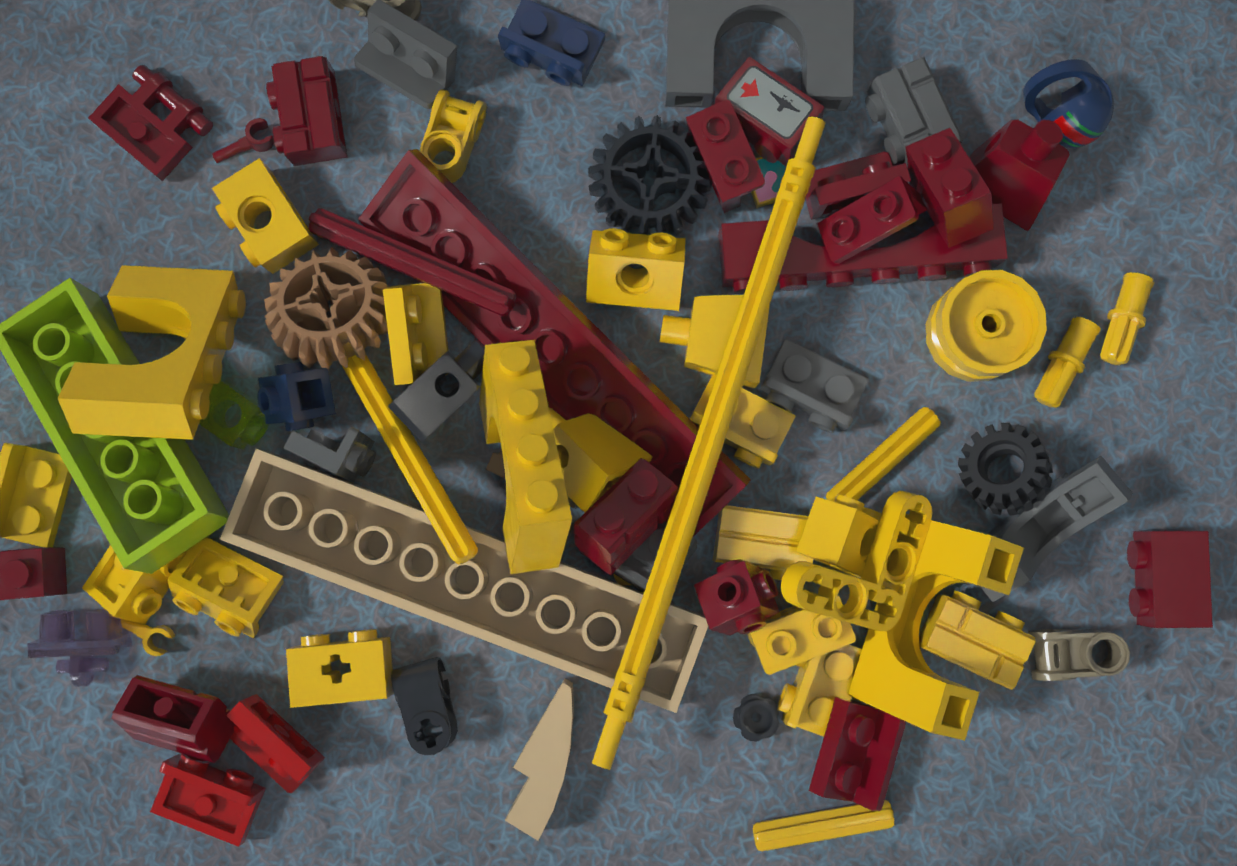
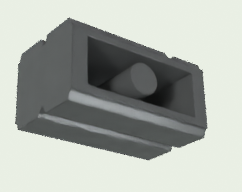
M925 57L909 62L901 68H895L881 74L873 80L867 91L868 96L865 98V104L870 118L875 123L880 121L886 132L887 137L884 139V145L894 164L898 162L900 164L906 163L908 168L905 146L949 127L960 144L962 143L963 138Z

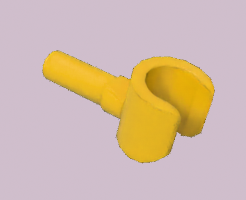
M116 617L111 619L112 623L143 639L144 650L152 656H161L168 652L162 648H157L153 644L152 637L154 633H161L170 639L175 637L173 630L165 625H158L152 628L146 624Z

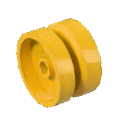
M981 270L960 280L932 305L925 324L926 344L934 361L949 375L967 382L989 381L1026 365L1040 350L1047 331L1046 310L1037 291L1022 277L1003 270Z

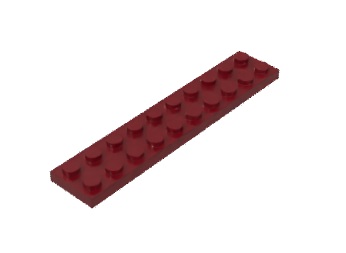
M418 149L408 150L358 220L369 229L514 290L516 293L515 305L507 316H500L442 290L443 305L484 346L488 344L534 340L548 407L556 411L566 421L588 413L597 416L653 456L649 463L673 481L679 490L699 428ZM722 451L693 537L751 481Z

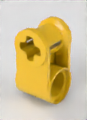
M440 89L433 102L430 121L421 143L420 152L453 183L460 179L466 170L474 143L479 138L486 117L487 105L486 102L480 100L474 104L451 97L449 91ZM450 151L455 154L454 158L447 164L440 165L433 162L435 156L440 152Z

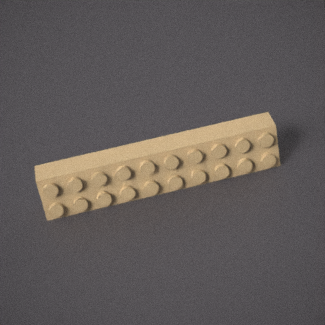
M256 449L220 537V540L609 688H612L615 676L644 594L638 590L561 561L558 568L510 574L505 541L468 526L466 528L478 547V553L467 562L457 564L449 556L423 509L260 449ZM670 603L646 675V681L640 694V700L677 713L708 628L704 615Z

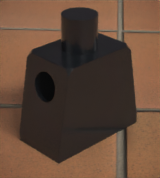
M475 339L457 357H454L449 351L446 352L388 405L394 414L421 442L481 387V384L475 378L483 371L485 348ZM447 373L454 375L459 382V386L451 393L444 392L439 385V381Z

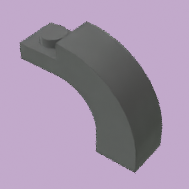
M1102 456L1094 459L1070 475L1065 473L1054 480L1050 488H1043L1046 497L1041 502L1036 498L1031 501L1034 506L1033 509L1026 512L1024 506H1020L1017 509L1018 515L1008 516L988 533V535L1024 547L1011 592L1031 581L1040 564L1065 540L1130 500L1133 494L1132 491ZM981 587L992 602L1006 595Z

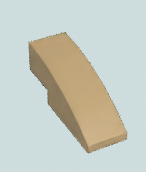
M564 678L513 767L528 776V779L508 811L505 821L539 841L554 810L564 781L572 744L574 720L573 682Z

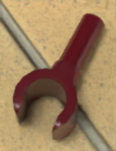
M261 118L249 121L245 128L246 136L212 153L216 163L251 149L258 152H265L271 149L275 143L272 135L262 140L253 138L257 131L268 128L267 121Z

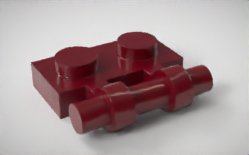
M140 65L132 74L133 79L141 85L139 89L131 95L118 84L88 119L156 177L164 181L193 148L180 135L185 129L191 127L200 136H205L212 130L213 122L203 115V108L193 99H185L173 89V83L160 72L154 73L146 65ZM161 102L172 111L164 121L150 111L155 103Z

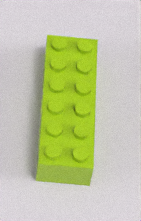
M68 278L0 323V350L124 569L152 574L226 524L229 513L185 439L72 434L58 401V396L74 363L140 364L97 293L74 279Z

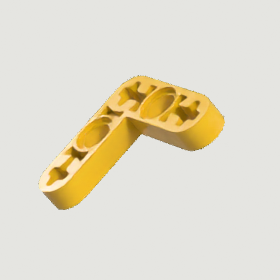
M907 491L893 493L884 505L861 578L807 561H798L791 564L782 577L781 592L784 599L788 603L806 611L876 631L892 629L902 615L931 524L932 506L929 500L923 495ZM907 510H910L909 517L907 519L905 518ZM898 534L903 535L902 540L897 539ZM897 549L898 563L891 572H888L887 559L890 553ZM805 582H814L821 585L818 594L803 590ZM848 585L850 593L847 603L838 609L836 603L837 595L843 586ZM868 599L880 603L878 611L866 609Z

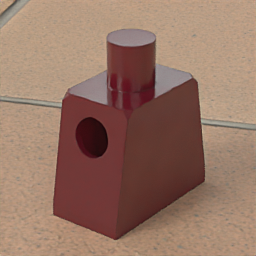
M1011 119L973 151L969 157L991 191L992 204L1002 203L1003 217L1027 232L1032 227L1070 156L1068 149L1059 144L1063 138L1061 128L1050 120H1041L1032 128L1019 119Z

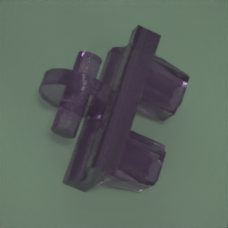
M104 608L86 612L87 634H75L74 610L49 611L40 615L39 639L27 644L28 658L70 656V659L57 661V673H69L71 682L75 687L89 686L93 681L95 672H107L109 668L108 658H94V655H113L119 653L121 647H131L132 632H122L121 619L113 617Z

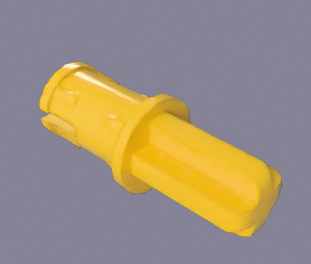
M1135 272L1124 274L1115 309L1108 311L1107 315L1110 324L1100 353L1103 361L1117 366L1128 363L1138 330L1146 324V318L1143 314L1151 288L1154 286L1153 278Z
M1073 317L1071 319L1070 325L1057 350L1051 351L1048 355V359L1051 362L1034 392V397L1038 402L1052 408L1060 406L1076 374L1082 373L1085 369L1083 361L1096 336L1101 331V328L1096 323L1082 317Z

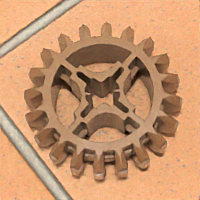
M331 247L327 256L320 257L313 250L311 259L306 262L295 257V268L292 271L280 268L282 282L269 283L272 296L264 299L267 311L265 323L269 331L272 332L271 337L277 347L284 350L287 357L293 361L300 358L302 364L306 365L309 369L319 361L322 368L329 370L333 361L337 360L347 368L348 358L354 355L365 361L366 352L364 349L367 346L380 349L381 341L378 335L388 334L383 289L390 286L386 284L383 272L379 268H374L372 262L366 256L358 259L356 254L348 250L340 257L339 253ZM329 300H331L333 304L332 306H330V308L328 304ZM328 311H331L332 316L330 318L327 314Z

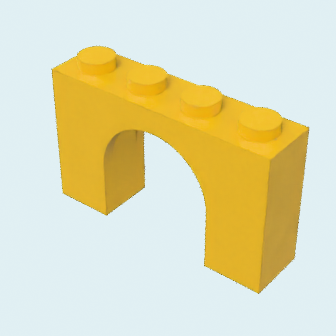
M122 265L107 295L119 331L173 334L184 337L186 340L167 356L143 364L120 365L75 362L58 396V401L72 434L193 440L200 420L206 419L208 415L209 395L213 384H218L221 380L222 360L226 350H231L233 347L234 327L237 319L243 318L245 314L246 298L244 291L238 290L234 271Z
M527 340L485 345L479 406L486 444L501 443L506 479V510L502 531L510 574L558 568L571 526L572 515L535 341Z
M931 520L902 615L898 623L888 631H876L868 628L848 695L930 733L965 741L980 692L943 678L929 668L922 656L919 644L921 619L931 599L940 590L951 584L969 583L1010 595L1024 547L988 534ZM898 534L897 539L902 540L903 535ZM897 549L892 552L887 568L888 572H891L898 563ZM876 603L874 611L879 610L880 603Z

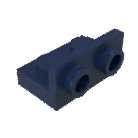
M521 0L509 27L501 28L498 39L501 50L505 51L504 56L512 63L524 68H528L530 63L545 69L546 76L560 85L570 86L571 82L583 86L605 41V33L534 1Z

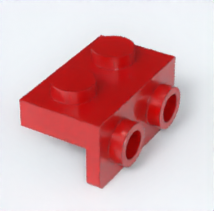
M177 754L163 761L159 772L165 775L150 812L235 846H241L247 838L266 788L253 783L255 778L246 772L236 769H227L224 772L209 766V761L189 755Z

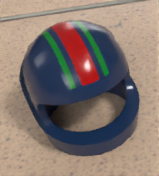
M1071 59L1052 64L1032 76L1023 88L1027 112L1034 116L1037 122L1050 120L1056 123L1063 132V138L1059 144L1065 148H1078L1094 142L1104 133L1112 119L1114 111L1112 92L1102 77L1084 60ZM1071 77L1082 79L1078 84L1061 93V105L1056 109L1048 108L1040 98H1036L1041 90L1053 82Z

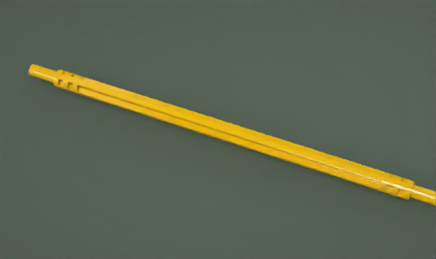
M807 118L795 157L789 159L786 165V170L782 177L780 188L777 192L775 203L619 669L617 670L614 684L603 711L607 718L592 760V764L611 770L626 722L632 723L634 712L646 681V675L800 212L805 202L806 194L810 187L811 179L816 169L812 163L826 124L820 118Z

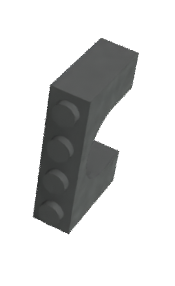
M668 0L665 107H710L714 86V49L718 41L726 32L737 25L747 22H765L782 29L796 44L801 58V91L825 107L824 111L847 110L853 98L854 0Z

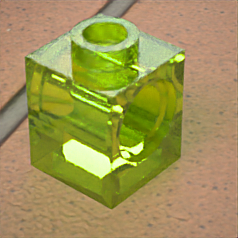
M221 378L218 384H213L209 395L208 415L206 419L200 420L199 424L231 447L244 450L247 444L250 446L255 445L264 436L269 426L265 422V415L261 412L258 403L227 380ZM238 404L241 408V419L237 425L229 428L225 422V414L231 406Z

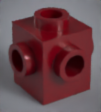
M737 559L726 562L716 569L717 574L694 584L709 630L729 636L737 632L739 634H748L763 628L767 624L765 619L780 613L774 598L778 596V589L773 577L766 569L747 561Z

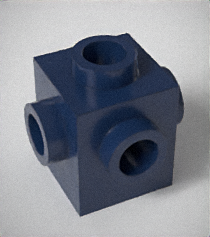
M302 362L275 365L276 375L258 378L260 389L258 390L257 400L261 412L265 415L266 424L285 423L286 431L314 427L313 418L336 414L327 368L304 370Z

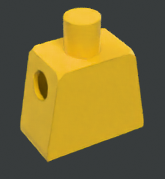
M744 295L694 297L690 318L663 315L660 343L686 346L684 367L711 376L713 373L717 375ZM769 308L743 384L746 387L756 388L760 383Z
M549 408L567 496L583 512H586L640 458L650 462L653 457L595 415L588 413L566 421L556 411Z

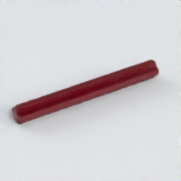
M318 208L315 213H311L309 216L308 230L318 237L364 257L366 256L371 260L500 316H507L514 308L516 293L512 289L325 209Z

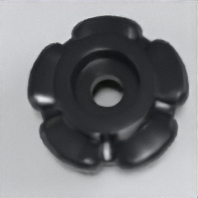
M749 694L743 697L740 701L741 705L736 707L733 712L734 725L741 730V735L745 739L755 742L773 736L779 727L777 719L779 710H777L776 703L769 697L761 698L759 694ZM754 713L761 715V719L758 722L752 720Z

